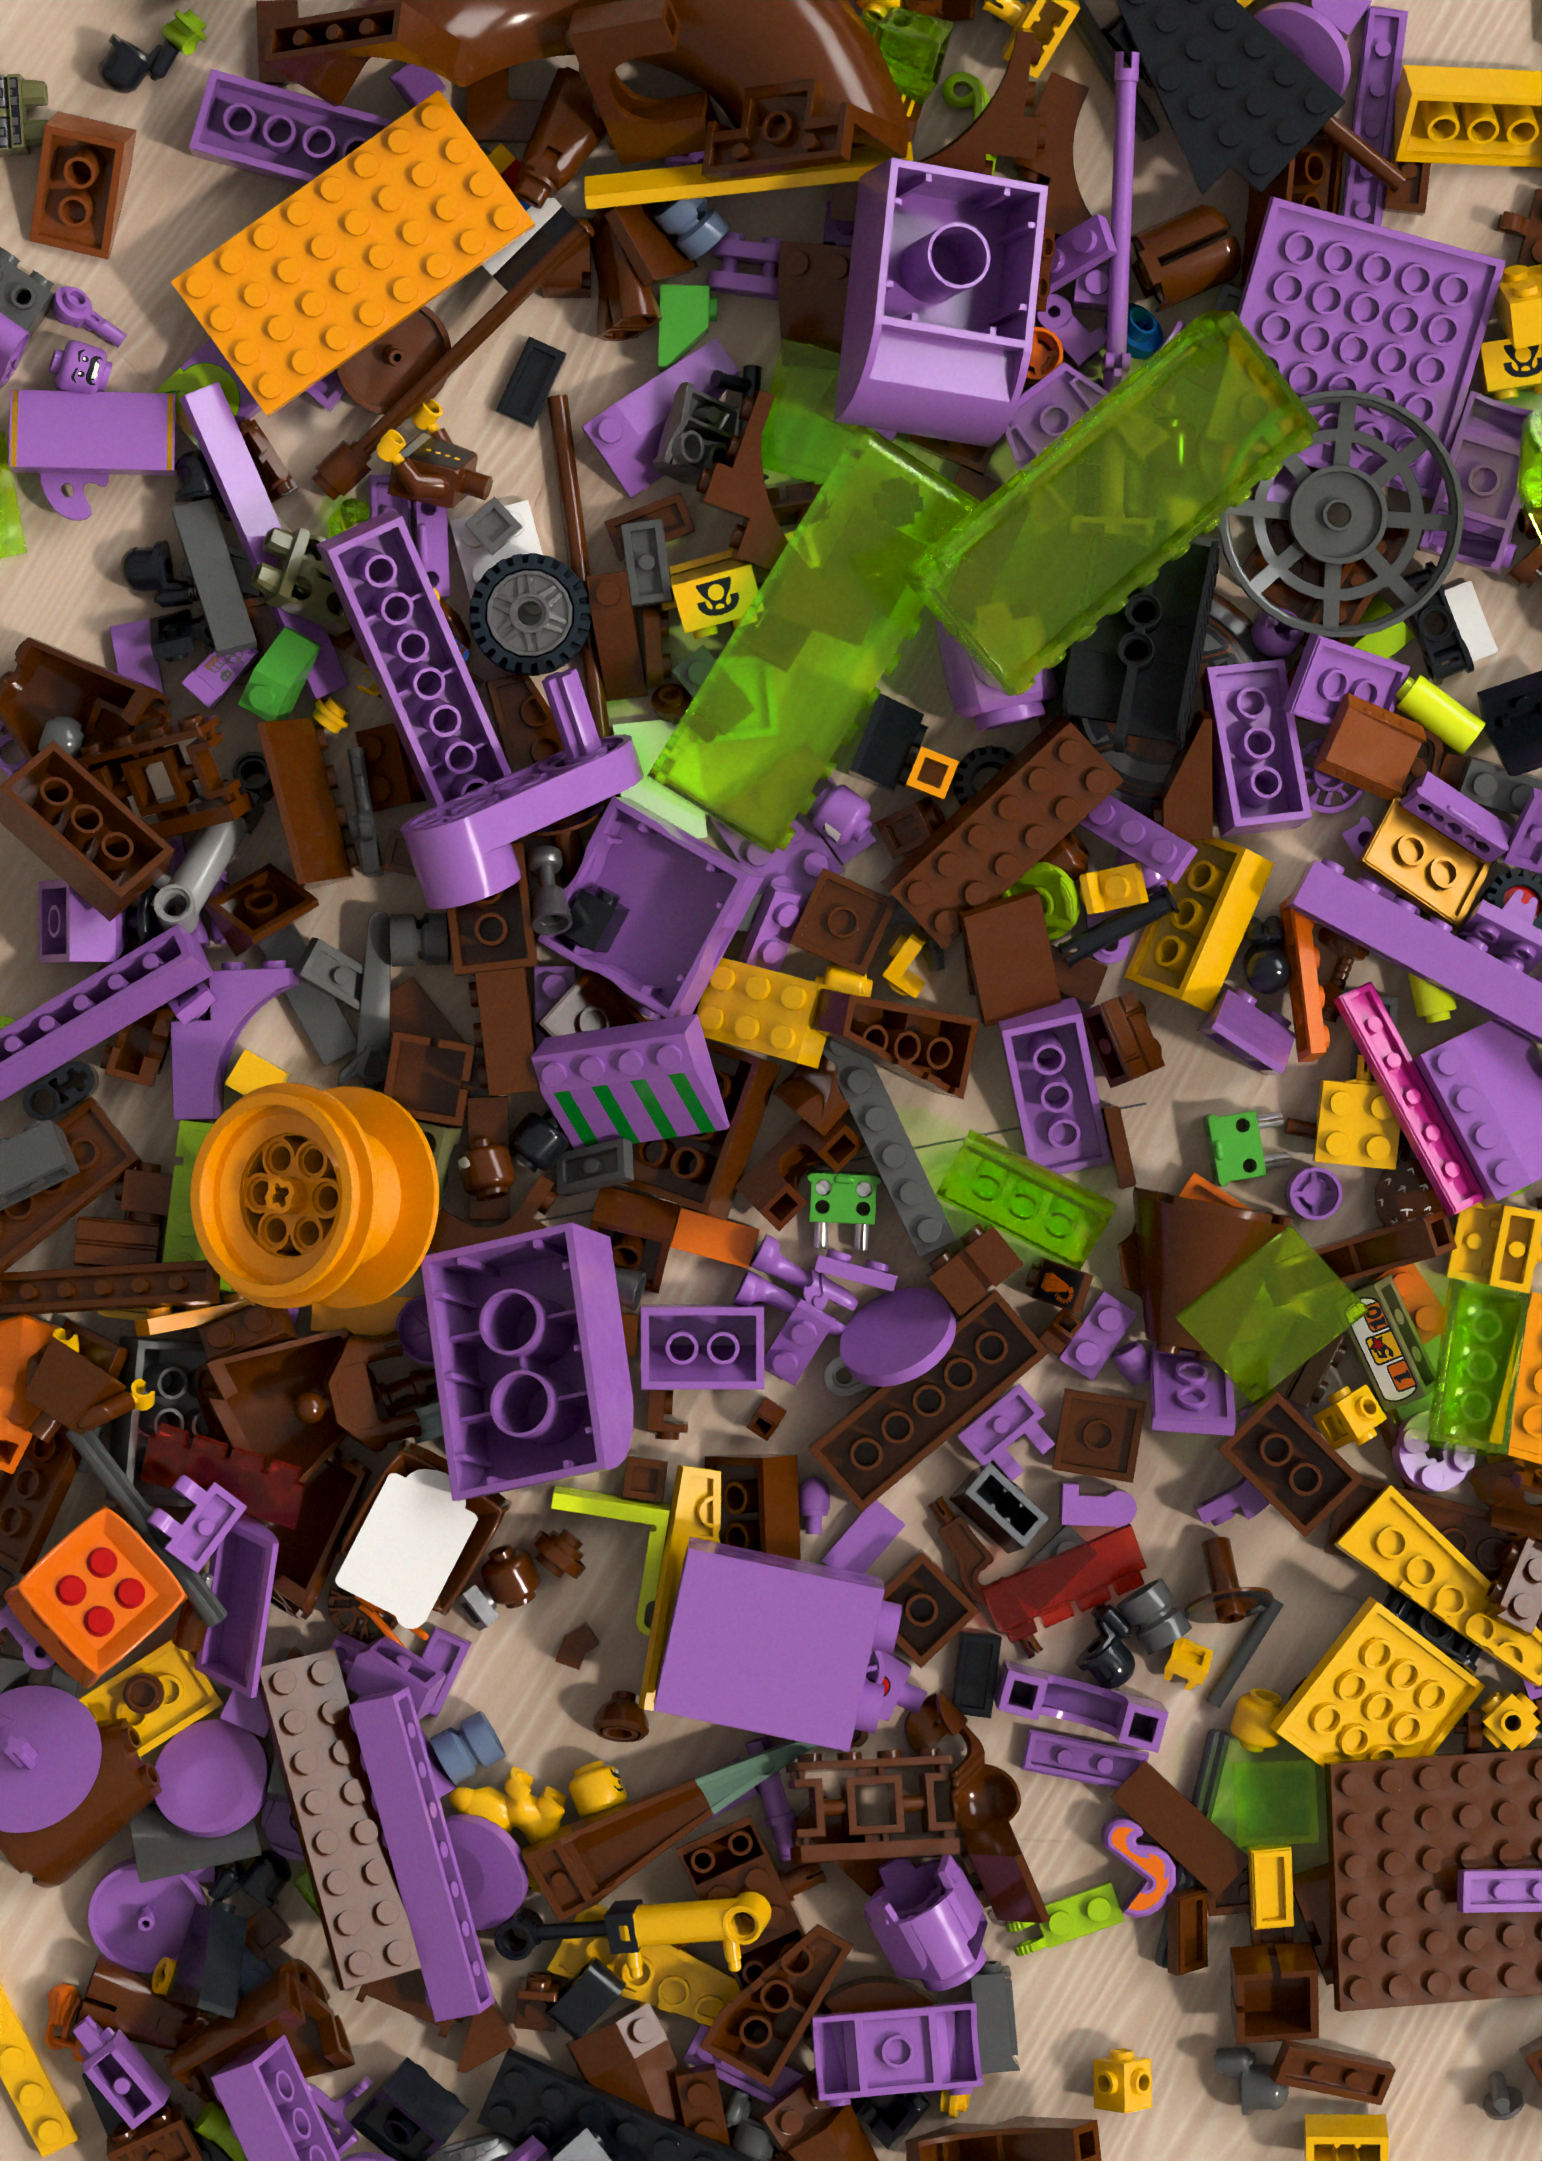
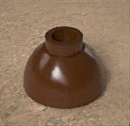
M615 1691L612 1693L611 1700L604 1703L597 1711L592 1729L598 1736L610 1741L635 1742L649 1734V1723L644 1710L638 1707L639 1704L636 1702V1695L634 1693Z

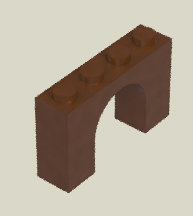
M622 0L573 10L570 27L566 28L565 31L568 50L576 54L581 81L585 86L588 85L591 90L594 112L598 118L603 119L606 126L607 143L611 150H616L621 165L704 151L708 121L719 122L707 91L664 99L649 98L630 90L623 84L615 69L630 59L675 51L681 25L671 0Z

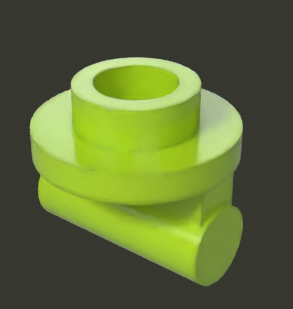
M190 9L185 14L176 10L173 14L176 18L171 23L165 24L161 33L163 37L183 54L191 55L195 51L197 43L200 40L204 43L208 38L202 32L207 25Z

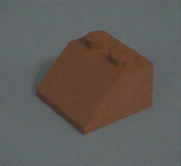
M601 1188L589 1229L611 1238L615 1267L646 1272L644 1290L659 1294L680 1204L615 1188Z
M1007 1816L962 1835L967 1850L960 1852L969 1876L975 1873L979 1876L981 1883L974 1887L983 1908L992 1906L997 1920L1030 1923L1050 1921Z

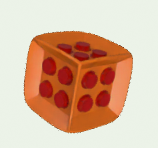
M102 1505L94 1514L79 1524L45 1554L16 1585L8 1588L3 1594V1598L7 1601L20 1623L67 1674L82 1684L84 1688H90L102 1674L122 1660L158 1628L177 1607L188 1599V1595L184 1592L171 1570L140 1535L117 1513L106 1505Z

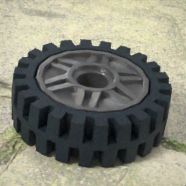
M538 553L517 554L497 562L478 581L470 602V626L478 647L492 663L517 675L540 676L557 671V669L565 666L581 650L590 629V602L584 585L568 566L547 555H540ZM528 604H534L542 610L540 621L532 626L525 625L519 620L521 608Z

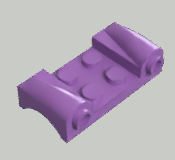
M1470 391L1450 452V457L1459 475L1464 499V526L1460 548L1455 558L1456 562L1500 574L1503 567L1511 568L1517 545L1511 543L1512 530L1535 460L1542 451V411L1515 407L1491 399L1478 392ZM1443 477L1430 514L1449 515L1448 497ZM1425 530L1420 544L1421 551L1440 557L1445 546L1447 531Z
M975 2001L939 2003L932 2006L855 2013L813 2015L811 2019L817 2099L819 2101H826V2106L828 2107L850 2105V2098L947 2089L949 2090V2095H966L973 2093V2087L984 2086L978 2043L977 2003Z

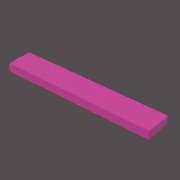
M1372 982L1365 983L1338 996L1333 1001L1448 1217L1487 1198Z

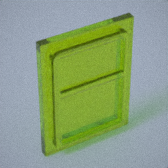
M787 338L782 339L768 392L774 394L775 398L762 432V468L789 475L795 479L814 481L817 484L823 483L824 486L844 491L861 426L834 422L840 353L815 347L813 344H805Z

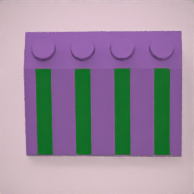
M698 1014L547 1037L531 1056L541 1093L574 1150L620 1138H625L632 1141V1144L727 1130L730 1127Z

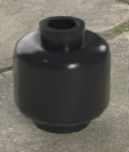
M546 1111L543 1116L535 1112L527 1113L510 1134L508 1143L512 1147L510 1155L535 1173L538 1168L543 1171L550 1170L567 1149L569 1140L562 1133L563 1129L556 1117Z

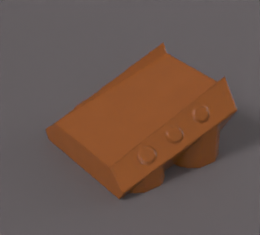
M1344 694L1313 766L1319 771L1391 801L1403 794L1402 787L1421 744L1427 741L1424 727L1352 694Z

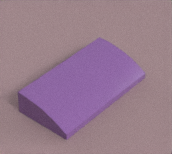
M243 1513L210 1558L208 1575L211 1574L214 1577L211 1591L227 1611V1616L216 1626L208 1627L202 1650L197 1652L195 1670L249 1698L257 1697L279 1541L266 1526Z

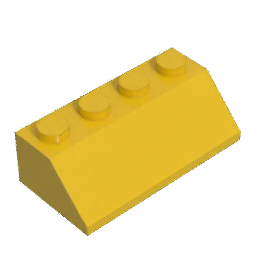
M1403 65L1395 97V161L1542 168V71Z
M1215 837L1213 839L1185 840L1197 848L1198 851L1176 884L1166 880V887L1171 893L1179 913L1175 914L1172 911L1146 925L1124 975V978L1207 1013L1212 1011L1275 864L1247 848Z

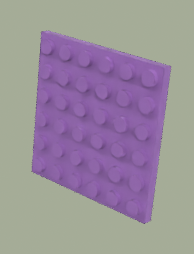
M1270 196L1202 437L1238 447L1243 438L1260 420L1284 404L1302 396L1323 391L1354 390L1376 394L1396 402L1411 411L1435 432L1450 454L1506 261ZM1325 404L1301 410L1284 418L1275 426L1289 444L1313 432L1337 429L1340 404ZM1356 406L1353 430L1379 438L1391 446L1397 453L1417 437L1408 427L1391 416L1369 407ZM1263 437L1250 449L1258 453L1277 456ZM1335 442L1313 445L1302 450L1297 455L1306 465L1322 469L1333 466ZM1352 443L1350 467L1357 468L1371 476L1387 462L1373 450ZM1426 450L1408 466L1414 473L1420 487L1421 496L1435 499L1442 475L1435 459L1429 450ZM1396 475L1385 485L1406 491L1399 475Z

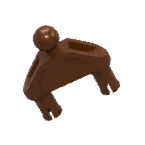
M395 1330L391 1333L362 1339L356 1335L345 1338L321 1382L324 1396H320L315 1392L300 1394L293 1405L296 1418L302 1423L314 1424L322 1419L325 1412H328L332 1424L374 1453L383 1451L387 1447V1443L421 1436V1425L403 1428L404 1425L419 1422V1417L415 1410L385 1419L377 1416L366 1370L368 1363L403 1356L402 1345L385 1348V1345L401 1341L398 1332Z

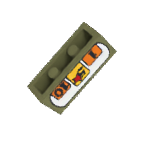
M1391 1274L1352 1289L1334 1300L1338 1319L1342 1326L1347 1329L1354 1344L1355 1356L1364 1365L1371 1381L1372 1393L1381 1402L1385 1412L1424 1398L1442 1386Z

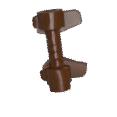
M1323 927L1319 929L1318 941L1339 957L1331 980L1328 983H1318L1322 985L1325 993L1322 1017L1324 1020L1336 1023L1338 1016L1341 1015L1333 1000L1346 993L1344 988L1354 961H1363L1370 951Z

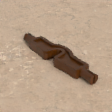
M943 1496L937 1498L936 1501L944 1514L940 1512L934 1501L928 1507H930L941 1524V1527L938 1529L939 1534L959 1562V1576L965 1590L976 1602L990 1609L1010 1640L1016 1638L1029 1659L1034 1657L1035 1653L1027 1641H1030L1037 1653H1040L1043 1647H1041L1031 1632L1030 1628L1033 1626V1622L1023 1609L1011 1583L1006 1577H1000L998 1580H994L987 1585H983L978 1581L979 1573L986 1569L993 1562L994 1558L974 1535L961 1515L954 1516L944 1501Z

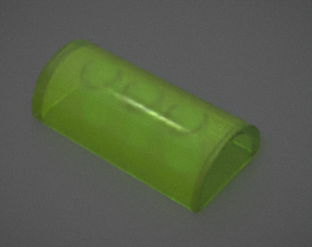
M971 1128L958 1148L935 1194L942 1200L1079 1270L1084 1265L1116 1208L1115 1202Z
M1455 1278L1449 1280L1426 1439L1429 1445L1472 1455H1508L1530 1294Z

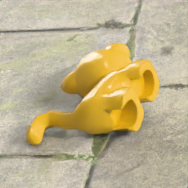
M514 1766L506 1775L505 1792L507 1794L489 1785L477 1789L458 1787L451 1791L448 1797L458 1815L469 1814L483 1817L499 1825L508 1834L511 1833L513 1827H517L524 1833L531 1845L558 1832L568 1798L550 1786H546L537 1798L530 1793L533 1776L525 1770ZM528 1868V1888L534 1892L543 1893Z

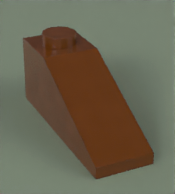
M627 571L586 576L591 617L607 701L648 696L637 609L631 604Z
M1199 710L1185 739V748L1178 751L1161 785L1159 804H1152V821L1183 840L1213 839L1212 718L1208 710Z

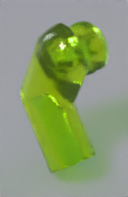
M355 498L344 500L329 517V538L350 529L356 522L366 521L369 517L368 504L364 500H356Z

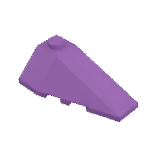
M714 338L620 399L582 426L584 434L630 499L664 476L655 471L653 459L657 457L664 425L680 384L682 382H690L694 384V389L719 400L726 389L711 387L710 378L715 370H719L723 373L737 376L740 372L717 338Z

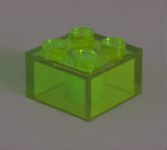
M1303 1758L1232 1762L1237 1846L1319 1843L1314 1760Z

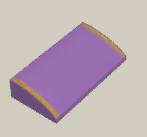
M11 390L10 472L175 476L176 393L96 392L94 394H83L72 391Z

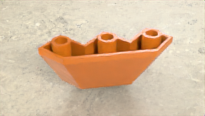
M20 1314L0 1321V1470L13 1474L32 1438L33 1434L28 1429L41 1411L40 1408L24 1398L27 1389L25 1385L28 1359L51 1341L55 1329L61 1328L27 1314Z

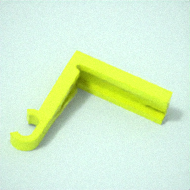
M555 1485L551 1509L651 1525L636 1616V1625L639 1631L644 1635L650 1636L651 1625L645 1621L647 1604L651 1601H656L671 1504L624 1498L619 1495Z

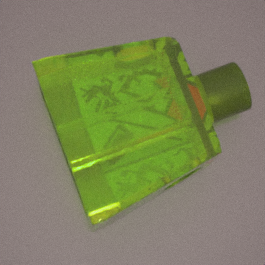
M892 7L879 25L861 18L878 42L897 90L923 105L939 83L954 23L900 7Z

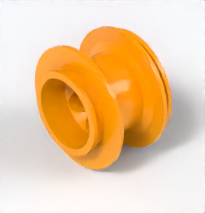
M275 1083L257 1088L244 1095L226 1110L210 1128L198 1151L193 1168L190 1188L191 1216L197 1240L208 1262L232 1289L246 1299L272 1308H299L314 1303L338 1309L362 1308L379 1303L397 1292L409 1281L424 1260L430 1247L438 1218V1174L430 1145L420 1126L411 1114L391 1097L369 1088L341 1086L323 1091L306 1084Z

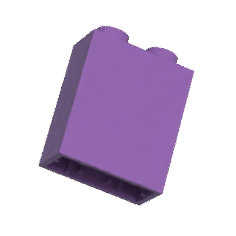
M689 1537L656 1687L654 1711L850 1752L854 1730L873 1734L876 1732L885 1685L865 1681L872 1649L893 1653L901 1620L902 1604L883 1600L885 1588L883 1578Z

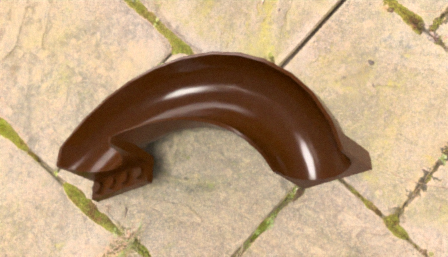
M357 0L345 11L272 22L264 63L334 107L341 106L364 65L371 57L399 60L424 67L445 77L459 87H466L490 74L528 61L555 56L576 55L575 52L571 53L568 50L565 39L566 28L570 27L573 10L622 0ZM671 0L681 25L675 51L630 59L649 63L673 72L702 90L707 91L720 105L735 129H732L717 121H708L701 175L710 181L850 162L852 142L865 144L884 151L894 158L901 159L907 156L909 131L905 107L878 42L847 0Z

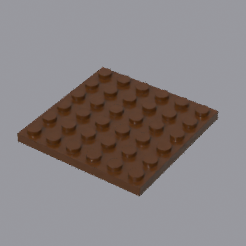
M1542 1747L1516 1748L1513 1751L1502 1749L1326 1762L1325 1787L1334 2009L1339 2012L1542 1995V1912L1462 1913L1457 1911L1458 1869L1542 1868Z

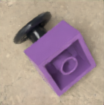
M63 879L40 881L39 963L91 964L115 962L131 938H139L140 945L142 946L152 940L151 938L162 934L164 931L158 922L154 906H151L152 899L159 892V889L150 886L141 894L138 906H131L130 904L109 922ZM172 907L167 914L175 916V908Z

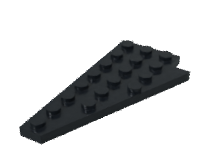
M1114 0L1137 52L1140 53L1141 62L1198 190L1203 195L1209 191L1229 168L1234 170L1261 195L1346 102L1236 0Z

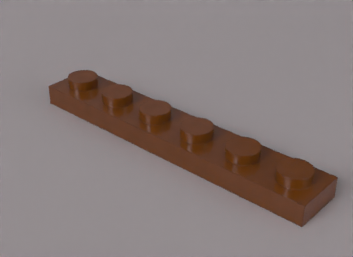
M208 1260L6 1272L0 1275V1316L219 1304L220 1275L214 1270Z

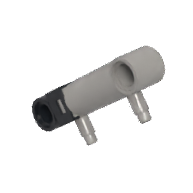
M247 752L238 757L232 768L233 778H239L242 784L238 788L239 792L249 791L255 806L236 820L201 828L173 877L164 874L151 885L159 889L153 903L158 922L164 932L177 924L189 934L196 929L200 920L199 912L246 833L250 835L253 833L265 812L263 804L270 801L274 796L263 753ZM259 773L264 775L257 783L246 782V779L252 774ZM194 781L193 783L199 795L197 799L203 802L210 801L206 800L200 783ZM181 905L186 907L185 911L178 916L167 914L174 906Z

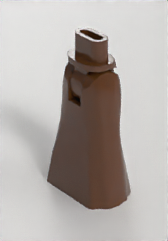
M570 67L558 68L538 121L525 148L521 161V170L517 175L519 183L513 191V194L518 199L538 209L543 207L547 198H554L557 191L565 187L572 180L589 155L606 137V126L603 119L598 118L594 112L593 95L589 86H585L581 81L579 72Z
M616 207L596 209V214L592 217L591 224L595 231L594 237L591 236V247L599 287L597 338L604 341H624L637 338L663 319L651 285L643 286L605 218V214Z
M99 1955L79 2008L74 2027L86 2016L90 2015L103 2030L107 2027H110L114 2032L120 2029L129 2041L165 2050H175L213 2019L206 2017L207 2012L201 2011L198 2017L199 2009L165 1999L166 1996L164 1994L154 1993L150 1981L128 1968Z

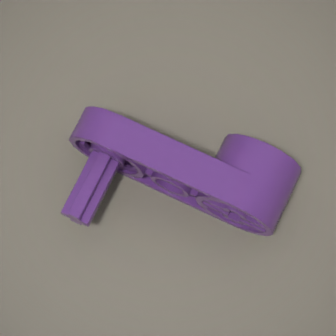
M572 668L563 672L553 673L546 676L545 680L542 681L564 747L563 751L425 811L402 825L401 832L428 908L433 910L448 909L466 905L497 894L514 885L521 879L522 874L511 844L512 841L619 794L643 779L644 773L630 735L622 734L599 738L577 669Z

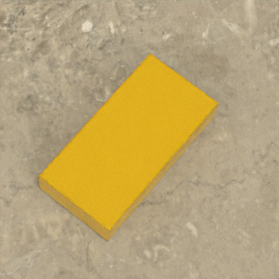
M1288 1843L1248 1847L1252 1928L1259 1930L1294 1926L1291 1846Z

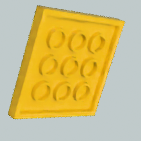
M1369 1596L1269 1727L1324 1769L1326 1762L1433 1755L1486 1686Z

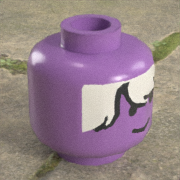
M839 785L835 788L827 786L810 808V812L813 814L812 825L814 828L839 846L849 843L852 839L857 843L860 842L872 826V822L868 820L871 812L870 804L845 785Z

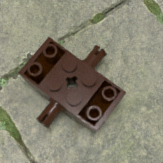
M751 1814L676 1848L699 1901L736 1898L741 1893L750 1891L763 1895L770 1904L771 1918L759 1938L751 1944H739L741 1969L732 1973L742 1991L807 1934L793 1901L795 1900V1895L827 1882L825 1874L820 1868V1863L804 1864L787 1873H783L782 1870L779 1871ZM739 1913L744 1922L749 1924L755 1923L749 1914ZM718 1941V1943H719V1945H720V1947H721V1949H722V1951H723V1953H724L723 1943H722V1941ZM691 1943L675 1944L678 1950H681Z

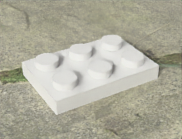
M529 500L504 506L523 528L494 555L464 525L473 515L450 521L470 599L483 574L489 568L496 565L497 562L517 554L538 553L543 555ZM534 604L525 605L519 612V620L525 625H535L542 617V610Z

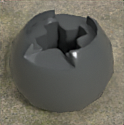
M61 715L48 720L42 733L38 750L42 751L54 740L72 758H76L85 737V733L81 729V723L70 716Z

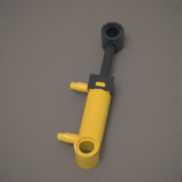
M750 1891L741 1893L736 1898L644 1905L642 1899L614 1901L604 1915L605 1920L543 1924L542 1918L535 1911L528 1908H519L506 1922L498 1927L494 1935V1944L497 1951L508 1960L518 1961L525 1959L536 1945H541L542 1941L608 1936L610 1953H625L630 1977L637 1979L643 1975L642 1946L722 1941L728 1969L731 1972H737L741 1969L739 1944H751L759 1938L771 1918V1907L763 1895ZM739 1913L749 1914L755 1923L749 1924L744 1922ZM512 1928L522 1931L526 1940L516 1937Z

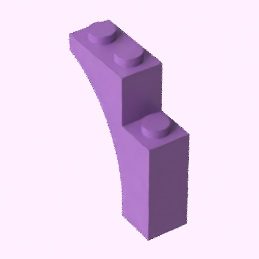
M285 960L261 961L262 969L249 970L246 969V962L222 963V970L212 971L214 975L209 977V987L216 998V1001L210 1005L211 1020H208V1012H205L203 1015L192 1019L185 1026L181 1021L171 1022L174 1120L218 1119L224 1113L226 1071L232 1051L243 1029L252 1017L269 1001L281 993L299 986V977L293 973L295 968H286Z

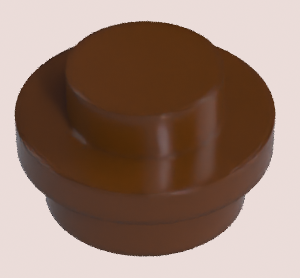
M151 1673L135 1674L126 1682L123 1689V1698L130 1710L138 1714L154 1712L164 1700V1686L160 1679Z

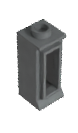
M986 1961L983 1967L969 1979L971 2001L977 2003V2029L982 2074L1020 2071L1018 2061L1014 2057V2055H1018L1012 1981L1010 1978L1011 1970L1009 1966H1002L1001 1961Z

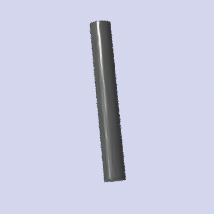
M1274 1599L1266 1610L1259 1613L1206 1701L1220 1709L1284 1604Z

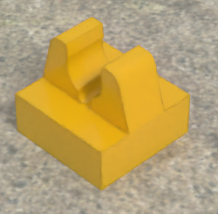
M1184 1637L1179 1638L1170 1645L1164 1668V1679L1169 1682L1173 1674H1177L1186 1678L1184 1687L1186 1690H1192L1197 1684L1202 1686L1208 1675L1214 1651Z

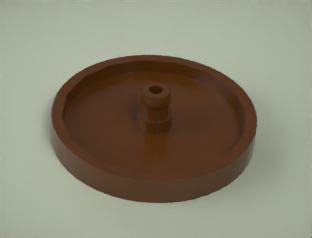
M424 306L334 371L341 387L352 400L372 412L385 415L451 349L450 338L440 318L430 308ZM446 380L423 403L427 405L430 399H434L443 388Z

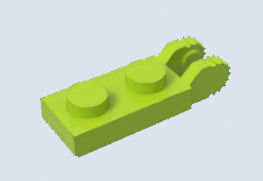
M1111 1881L1044 1904L1050 1921L1039 1923L1043 1935L1024 1940L1014 1946L1013 1949L1017 1957L1041 1950L1046 1946L1049 1949L1124 1922L1125 1920ZM1007 1921L1005 1922V1927L1008 1933L1019 1932L1036 1923Z

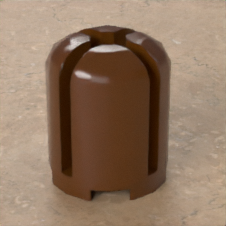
M1199 205L1131 235V243H1133L1137 260H1135L1131 267L1145 298L1153 295L1159 305L1155 312L1159 313L1230 281L1239 272L1241 251L1236 236L1216 242L1227 235V230L1231 229V225L1226 216L1214 206Z

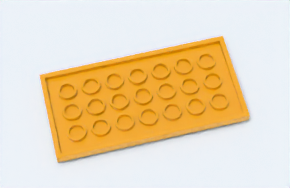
M438 90L173 279L171 283L267 417H270L533 229L535 223Z

